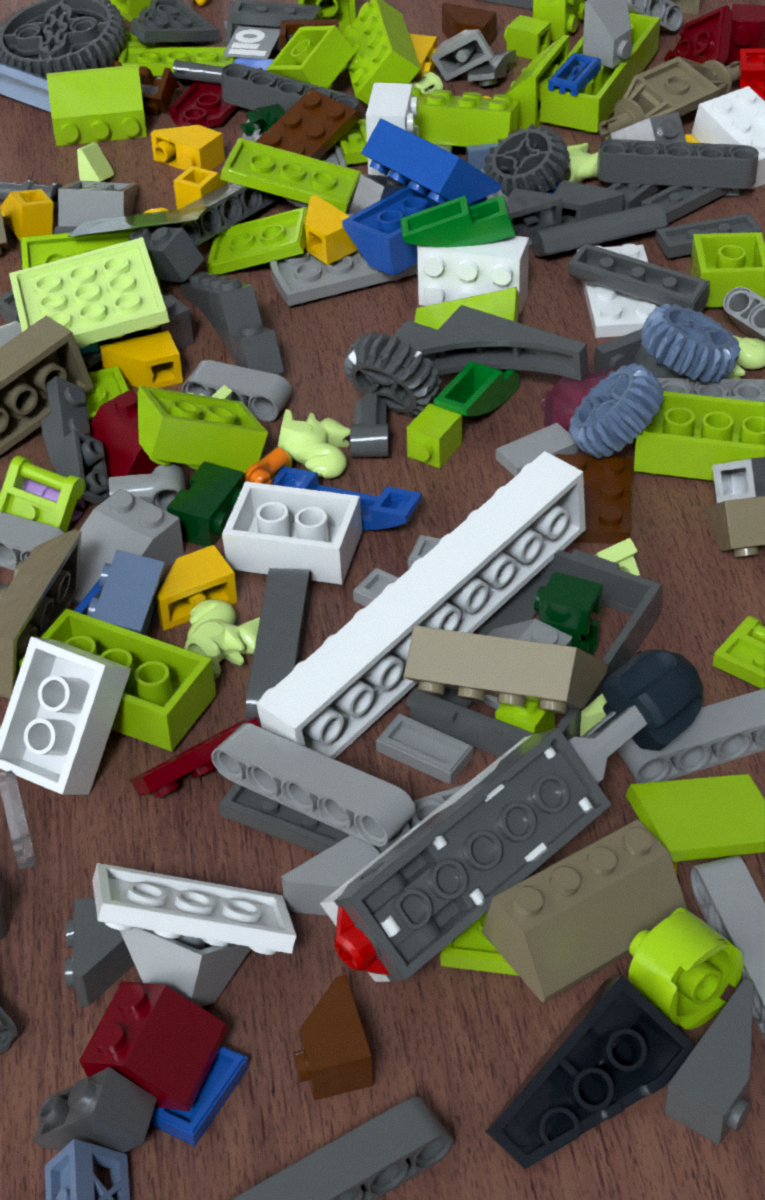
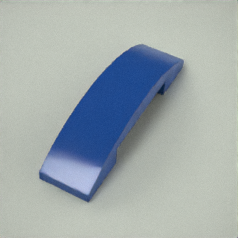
M286 466L281 468L270 484L360 496L362 530L387 529L407 523L423 499L422 493L389 486L385 487L380 496L319 485L317 472Z

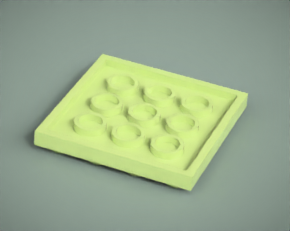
M143 237L9 273L22 332L44 316H48L72 331L77 346L80 349L95 342L117 339L128 333L143 329H154L161 324L170 322Z

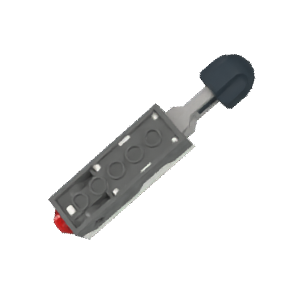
M645 650L633 656L602 682V694L607 701L603 706V710L607 716L581 737L574 736L567 740L560 728L557 727L524 737L320 902V905L336 926L334 948L340 959L352 970L368 972L374 982L406 981L486 913L489 910L492 897L522 882L612 805L598 785L604 779L607 758L630 738L641 749L660 751L693 723L702 707L704 689L696 668L682 654L666 650Z

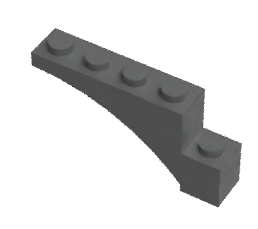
M208 271L192 274L189 276L190 281L180 284L183 297L194 303L205 314L224 342L236 366L273 374L284 372L275 331L262 325L253 285L242 283L240 279L230 280L229 276L209 275Z
M463 305L438 330L407 320L391 337H398L401 342L405 344L410 343L411 347L416 351H422V356L430 359L432 367L439 371L438 376L460 372L470 361L494 369L536 371L582 381L589 373L586 343Z

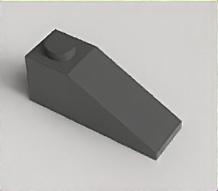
M744 978L669 1082L667 1089L665 1114L718 1145L721 1144L730 1129L738 1132L742 1128L752 1107V1103L746 1099L750 1081L754 982Z

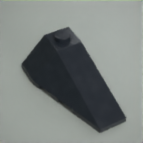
M622 975L607 979L573 1017L485 1132L523 1169H527L576 1140L586 1131L607 1119L613 1118L640 1099L665 1087L696 1045Z

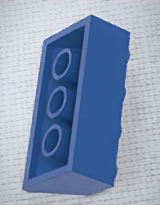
M380 118L361 154L372 160L370 167L385 176L391 171L388 176L404 186L410 181L408 187L423 196H426L429 191L430 193L427 197L438 204L466 195L469 204L498 192L502 187L500 183L462 158Z
M407 185L342 220L343 228L370 267L385 272L387 275L394 276L403 273L405 269L418 262V245L404 242L400 218L439 205L427 197L430 193L429 191L426 196H423ZM487 197L471 203L470 206L486 201Z

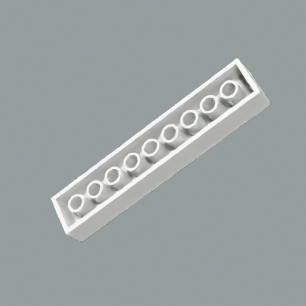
M546 451L533 462L526 464L517 476L505 486L500 487L479 509L472 511L462 524L451 533L446 534L423 558L417 559L407 572L394 583L387 585L375 600L367 607L360 609L352 620L336 634L330 635L320 648L305 661L299 662L288 676L274 688L268 689L256 703L262 729L332 759L340 755L417 684L403 677L413 626L473 633L554 559V554L557 551H563L586 530L583 471Z

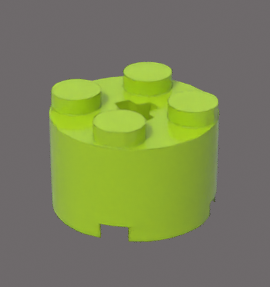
M680 907L651 931L643 930L634 937L629 947V953L633 956L629 968L628 981L676 1027L680 1025L685 1030H692L711 1020L727 1003L720 996L728 984L736 989L743 972V954L728 939L698 916L691 913L685 907Z

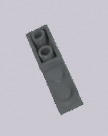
M55 376L46 383L50 414L41 420L47 453L58 474L66 477L75 475L85 480V491L81 499L100 505L110 497L103 442L91 437L85 390L76 384Z

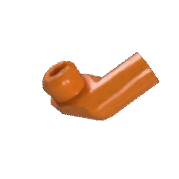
M276 447L264 458L248 467L245 473L246 482L271 484V476L290 461L288 455L282 448Z

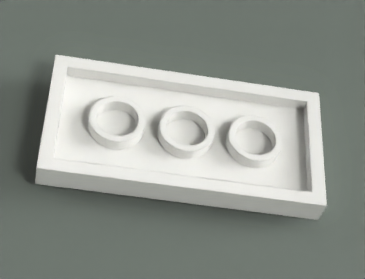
M643 245L596 246L648 262ZM581 280L595 338L624 336L640 330L655 307L661 306Z
M101 863L96 864L92 881L97 920L104 922L113 929L127 931L136 927L153 930L157 935L170 939L180 938L183 935L201 938L205 943L217 947H225L231 943L249 946L253 951L265 955L275 954L276 951L292 954L296 933L283 895Z

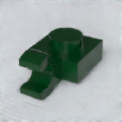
M279 104L258 107L246 114L250 122L241 124L240 128L246 136H252L253 132L257 129H261L260 133H264L286 112Z

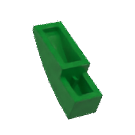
M466 195L400 218L404 242L414 245L463 247L496 242L516 236L512 216L504 195L470 206Z
M470 361L436 396L434 405L465 416L486 414L498 408L519 389L520 370L494 369Z

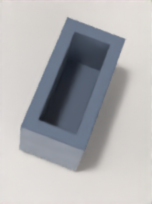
M116 550L112 564L105 563L102 569L99 587L103 589L99 599L92 598L87 616L146 636L157 606L156 595L165 581V562Z

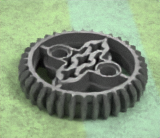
M41 0L37 3L31 2L30 6L21 7V11L13 12L12 17L5 18V23L0 24V62L47 78L46 73L107 68V64L114 63V58L120 56V52L124 49V44L126 43V27L123 17L120 15V11L117 10L116 5L111 4L110 0Z

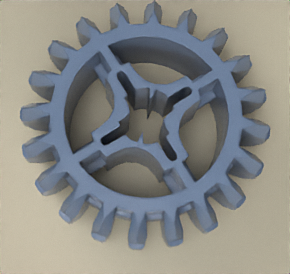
M663 304L660 307H655L642 327L641 344L647 349L646 352L650 356L656 357L657 363L666 365L668 370H674L680 376L683 374L692 380L700 379L703 382H719L720 379H726L739 359L738 355L741 349L738 346L739 341L733 337L734 334L726 330L723 324L714 321L712 317L703 315L701 311H693L689 307L682 308L677 304L672 306Z
M632 363L628 366H621L617 371H611L605 379H600L594 388H590L588 395L581 399L582 403L575 408V415L570 419L569 433L583 452H587L590 456H595L597 459L604 456L609 457L615 451L620 452L626 444H632L634 438L639 434H643V430L647 425L652 424L653 416L659 413V406L663 403L664 389L657 377L642 364Z

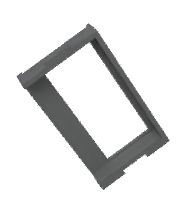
M576 549L571 554L561 550L557 551L554 554V559L489 617L476 633L488 635L494 628L535 619L539 614L538 611L534 610L537 591L540 586H547L554 571L603 584L602 605L632 615L601 660L608 664L607 673L583 709L570 707L557 727L560 728L567 740L574 736L580 737L581 711L602 693V682L635 655L653 628L660 614L662 584L621 571L619 570L618 563ZM413 689L406 699V706L411 709V719L498 757H501L524 737L535 734L470 710L476 701L457 697L458 690L445 689L444 695L440 696L430 695Z

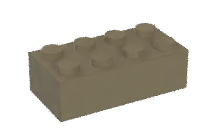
M44 316L0 347V455L39 428L41 420L50 414L46 383L55 376L84 388L85 393L94 387L72 331L48 316Z

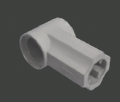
M171 464L158 466L152 474L109 477V494L111 496L121 488L167 511V506L181 489L186 490V475L179 466Z

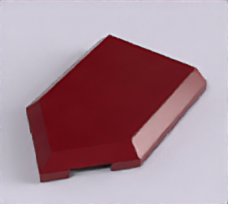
M724 5L686 23L679 33L682 36L674 50L669 49L664 57V61L667 62L678 56L700 64L708 60H717L721 63L728 60L733 19L730 7Z
M196 81L168 109V113L177 127L200 125L212 129L219 127L238 106L222 100L221 86Z

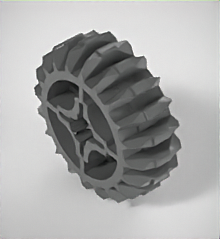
M531 124L526 130L519 127L518 132L513 134L508 132L507 138L498 139V146L489 148L490 155L484 158L486 166L483 168L486 175L502 185V194L509 197L513 188L546 193L549 190H556V183L565 180L564 174L570 171L568 166L570 154L564 139L553 128L547 129L545 125L536 128Z
M377 332L362 334L350 346L346 353L347 356L344 360L345 365L343 369L347 374L346 378L354 383L353 387L361 391L363 395L377 394L380 399L387 401V411L393 410L397 415L404 413L411 417L414 414L419 415L429 403H434L442 381L438 376L439 371L432 367L430 359L422 356V351H416L411 347L410 343L405 344L398 337L390 338L387 333L379 335Z

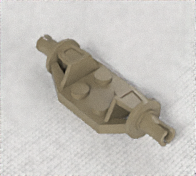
M678 56L635 75L624 97L616 103L614 117L600 122L599 133L601 137L609 140L610 133L650 117L679 112L680 116L698 109L700 103L730 93L732 83L739 81V61H733L729 65L724 66L717 60H708L700 64Z

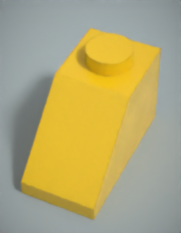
M214 545L176 559L156 595L162 629L165 631L188 622L191 617L190 611L201 601L218 599L231 605L238 603L235 573Z

